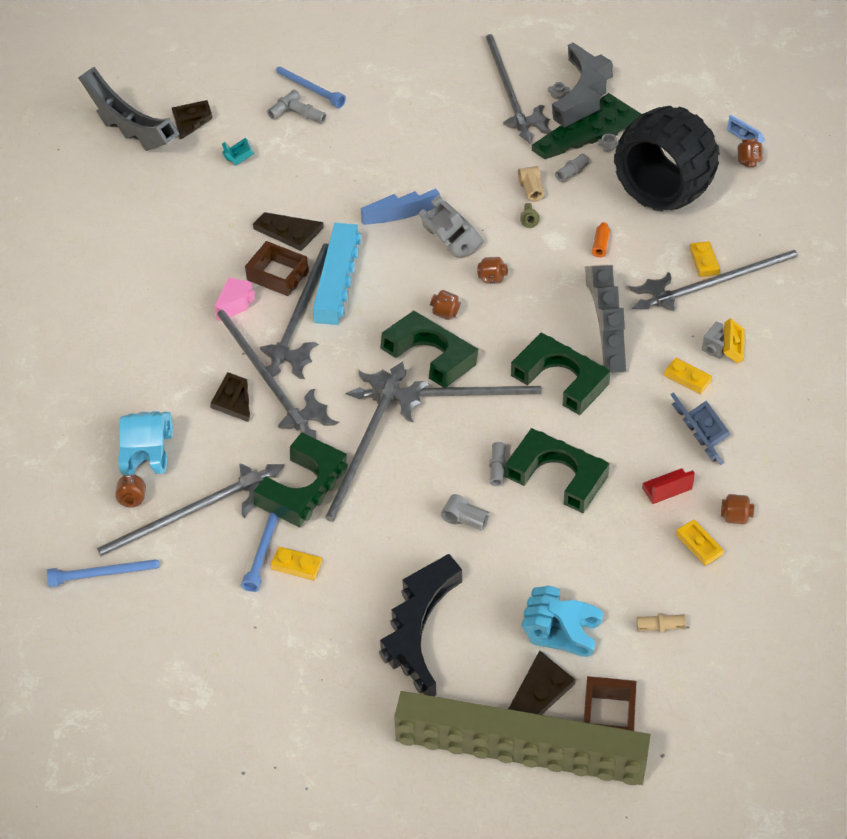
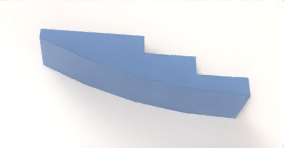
M435 188L422 195H418L416 191L400 198L395 194L362 207L361 222L363 225L385 223L419 215L418 213L422 209L426 212L434 209L431 201L440 193Z

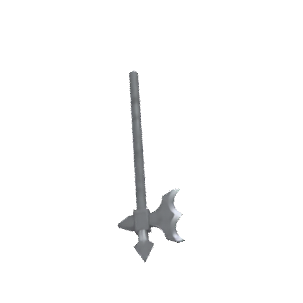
M488 34L486 36L488 45L514 111V116L504 121L503 124L521 131L519 136L528 143H530L533 133L528 130L529 126L538 128L541 133L549 134L552 132L547 126L550 119L542 113L544 105L535 107L533 114L526 117L525 114H522L493 35Z
M327 243L322 245L281 342H277L276 345L271 344L260 347V350L271 358V365L266 366V369L272 377L281 372L279 365L286 360L292 365V373L299 379H305L302 370L305 365L312 362L309 356L310 351L313 347L320 345L316 342L303 343L300 348L295 350H289L288 346L325 261L329 246Z
M791 250L673 291H665L664 289L671 283V274L667 272V275L662 279H647L645 284L641 286H628L631 291L637 294L649 293L653 295L648 300L640 299L632 309H649L650 306L657 305V307L662 306L664 309L674 311V302L677 297L797 257L796 250Z
M220 310L217 313L218 317L287 411V416L279 423L278 428H295L297 431L300 429L302 433L316 439V430H311L308 427V420H316L323 426H333L339 423V421L328 417L326 413L327 405L319 403L315 399V389H311L305 395L306 406L300 411L298 408H295L224 310Z
M403 361L390 369L392 376L387 378V381L370 380L371 386L380 393L381 399L325 517L330 522H333L389 401H392L393 398L398 400L401 405L400 414L407 421L413 422L411 410L414 406L422 403L419 397L420 391L423 387L430 384L426 381H414L411 386L400 388L398 381L401 377L406 376Z
M383 369L374 374H366L359 370V376L363 382L370 383V380L387 381V378L392 376V373H388ZM541 386L422 388L419 396L541 394ZM359 387L345 393L357 399L373 397V401H377V404H379L381 399L380 393L374 388L364 390Z
M241 463L239 464L241 475L238 478L239 482L98 547L97 550L100 556H103L242 489L244 491L249 489V497L242 503V516L245 518L249 510L257 507L254 505L253 491L265 476L276 478L285 464H267L265 470L258 472L257 470L252 471Z

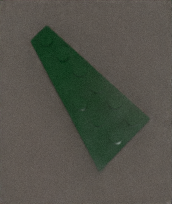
M608 93L600 98V110L566 127L560 125L532 144L531 151L543 159H548L565 153L567 149L573 147L578 149L588 142H591V144L596 143L605 134L617 136L618 132L625 130L641 113Z

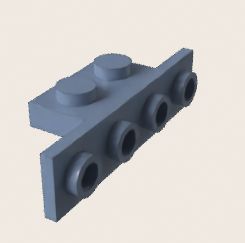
M675 393L670 394L675 401L672 403L678 414L683 412L686 416L682 420L689 429L694 427L696 433L693 435L700 445L705 443L708 447L704 451L712 461L716 459L722 465L724 462L713 447L731 434L707 400L688 413Z

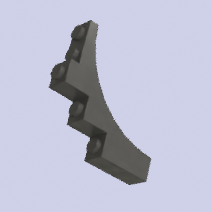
M574 42L567 45L568 60L576 66L581 76L578 83L568 94L552 104L553 120L563 127L600 110V96L606 94V80L613 77V64L610 59L602 54L595 57Z
M95 67L78 77L98 107L96 112L105 126L116 123L126 139L136 135L146 151L165 145L179 135L170 118H152L126 103L113 91Z
M613 265L585 266L586 286L592 294L599 323L603 366L611 370L610 373L626 371L624 308L619 307L618 286H614Z

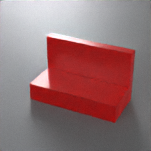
M681 468L643 482L642 489L652 504L692 490L695 473L693 470L685 473Z

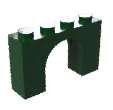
M414 310L383 331L381 335L380 349L395 358L417 345H429L441 350L443 354L430 362L428 378L443 388L449 386L477 363L478 348Z
M542 332L511 362V376L527 386L547 368L563 367L572 371L577 378L563 392L562 406L578 415H581L610 382L611 370Z
M531 428L505 463V478L525 486L535 470L541 465L552 462L564 464L573 470L575 476L564 491L563 504L584 513L608 478L610 463L602 458L588 454L582 449L566 444L562 440H557L542 431Z
M301 432L290 446V461L312 471L317 476V479L306 487L291 488L265 476L253 491L254 505L269 513H274L277 517L300 528L304 521H308L311 518L314 508L322 504L325 494L328 490L331 491L334 488L339 476H343L347 471V454Z

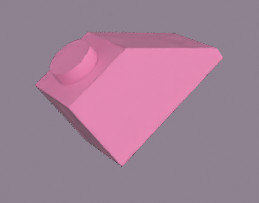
M228 277L215 304L217 320L221 321L217 315L220 310H224L231 317L248 309L250 302L252 303L255 298L252 282Z

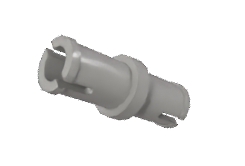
M293 89L284 98H279L277 103L267 110L268 116L275 120L284 111L287 112L293 99L297 101L301 99L299 92Z
M295 99L290 102L289 110L301 114L303 118H310L320 124L325 121V112Z
M582 153L574 160H569L564 167L556 171L555 177L558 181L563 182L569 176L576 175L579 169L588 164L589 158Z
M502 442L492 444V459L489 461V467L491 468L489 482L492 486H502L504 484V469L507 461L505 460L506 445Z

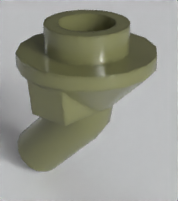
M526 203L524 211L521 213L520 221L524 227L533 228L538 224L540 216L536 210L532 209L531 203Z

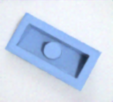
M732 115L729 116L727 131L743 140L757 139V142L761 144L764 142L765 139L760 131Z

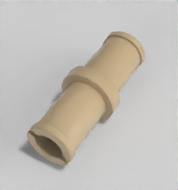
M659 613L658 616L637 617L638 632L659 630V633H662L665 630L686 629L685 614L663 616V613Z

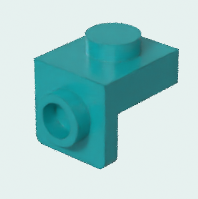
M247 138L242 139L232 147H229L226 142L222 143L224 157L227 161L231 160L235 165H238L254 154L250 141Z

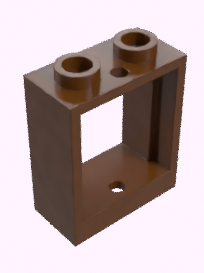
M265 241L245 265L247 281L289 296L297 288L301 279L307 276L309 266L307 256ZM271 261L293 268L286 279L264 271Z
M587 676L584 723H590L592 698L628 701L627 727L602 726L634 731L637 681Z

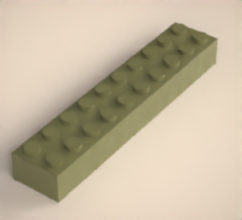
M400 691L394 715L396 741L403 745L411 746L414 744L424 746L430 750L442 749L453 754H470L480 759L492 758L498 759L503 763L515 762L531 768H548L553 772L565 771L577 776L588 775L598 777L604 781L616 780L622 781L627 785H643L651 736L648 733Z

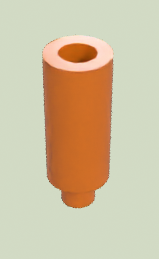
M602 222L596 228L592 254L595 257H604L607 252L610 228L605 222Z

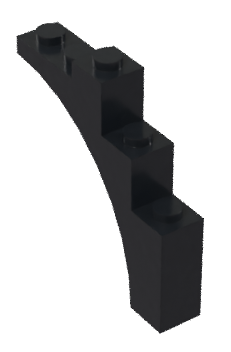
M450 554L402 579L403 590H401V593L406 601L391 609L392 620H390V623L395 632L380 640L381 650L379 654L383 662L389 663L393 669L400 666L406 676L410 675L413 679L416 690L420 694L423 693L429 696H436V682L427 669L422 655V633L427 619L436 604L449 591L462 583V569Z

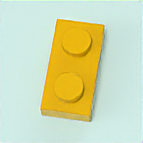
M710 241L690 243L689 249L699 277L719 275L720 268Z
M730 318L724 322L723 353L728 358L739 363L744 360L745 329Z
M675 358L664 372V376L700 395L712 381V375L678 358Z
M695 519L676 529V536L704 566L723 555L724 549Z
M279 546L270 564L271 570L314 581L321 567L322 557Z

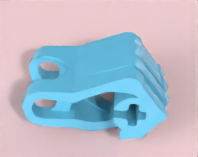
M139 412V414L131 413L121 416L118 465L123 476L133 475L135 468L145 460L150 461V466L155 474L165 473L168 456L164 450V439H171L173 437L171 412Z
M549 585L534 587L531 593L532 597H529L527 600V607L524 610V619L522 621V629H524L530 642L537 646L564 650L582 657L592 655L595 650V641L585 634L581 626L598 627L603 622V611L581 601H559V588Z

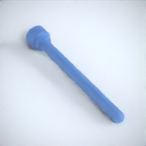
M277 67L276 72L329 99L334 107L341 108L345 104L346 96L340 92L331 93L282 67Z
M270 513L251 571L244 575L241 582V587L246 591L257 592L261 584L259 573L278 519L274 513Z
M154 559L65 572L52 568L47 569L49 588L58 587L59 584L67 580L156 569L160 566V562Z

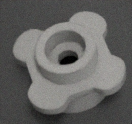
M556 82L553 86L548 87V92L551 93L554 99H561L570 91V88L565 87L562 82Z
M605 134L602 136V139L598 140V145H601L605 152L613 150L619 143L613 134Z

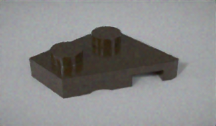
M208 100L172 107V114L180 139L185 138L212 119Z
M227 372L211 401L210 408L249 422L247 379Z

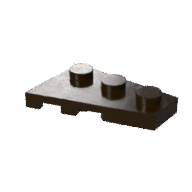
M264 212L253 223L254 230L299 251H302L324 228L323 222L267 212Z
M539 650L508 709L542 715L575 685V679Z

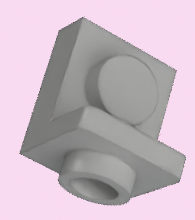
M716 321L704 335L702 351L720 359L724 347L722 342L724 338L722 333L724 324Z

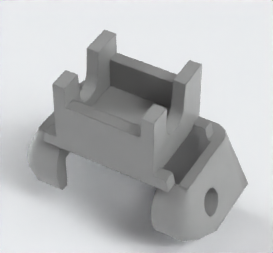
M440 195L431 201L434 206L432 211L427 213L422 209L418 213L423 220L424 228L431 234L437 235L447 245V250L456 257L469 255L484 242L474 227L451 205L443 201ZM460 227L464 229L465 232L452 244L447 240Z

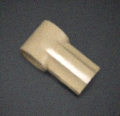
M539 167L518 169L519 183L521 186H524L527 198L532 202L539 201L544 197Z

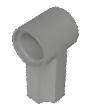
M453 494L441 511V517L450 524L460 522L481 531L487 525L489 512L468 504V501L463 496Z

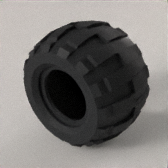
M671 105L657 107L641 114L627 126L618 141L616 153L614 154V164L617 170L615 172L624 190L644 207H650L655 211H671L692 203L706 191L718 169L719 145L716 144L715 135L711 128L697 114L694 115L688 109L680 106L678 108H673ZM662 148L669 153V155L674 159L676 164L671 162L665 156Z

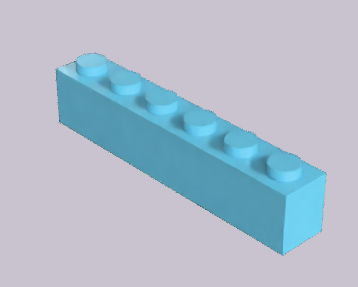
M334 222L313 306L314 323L338 325L340 317L344 316L345 306L343 303L348 300L347 287H351L352 280L350 273H354V259L358 257L357 245L361 244L362 238L361 233H358L357 224Z

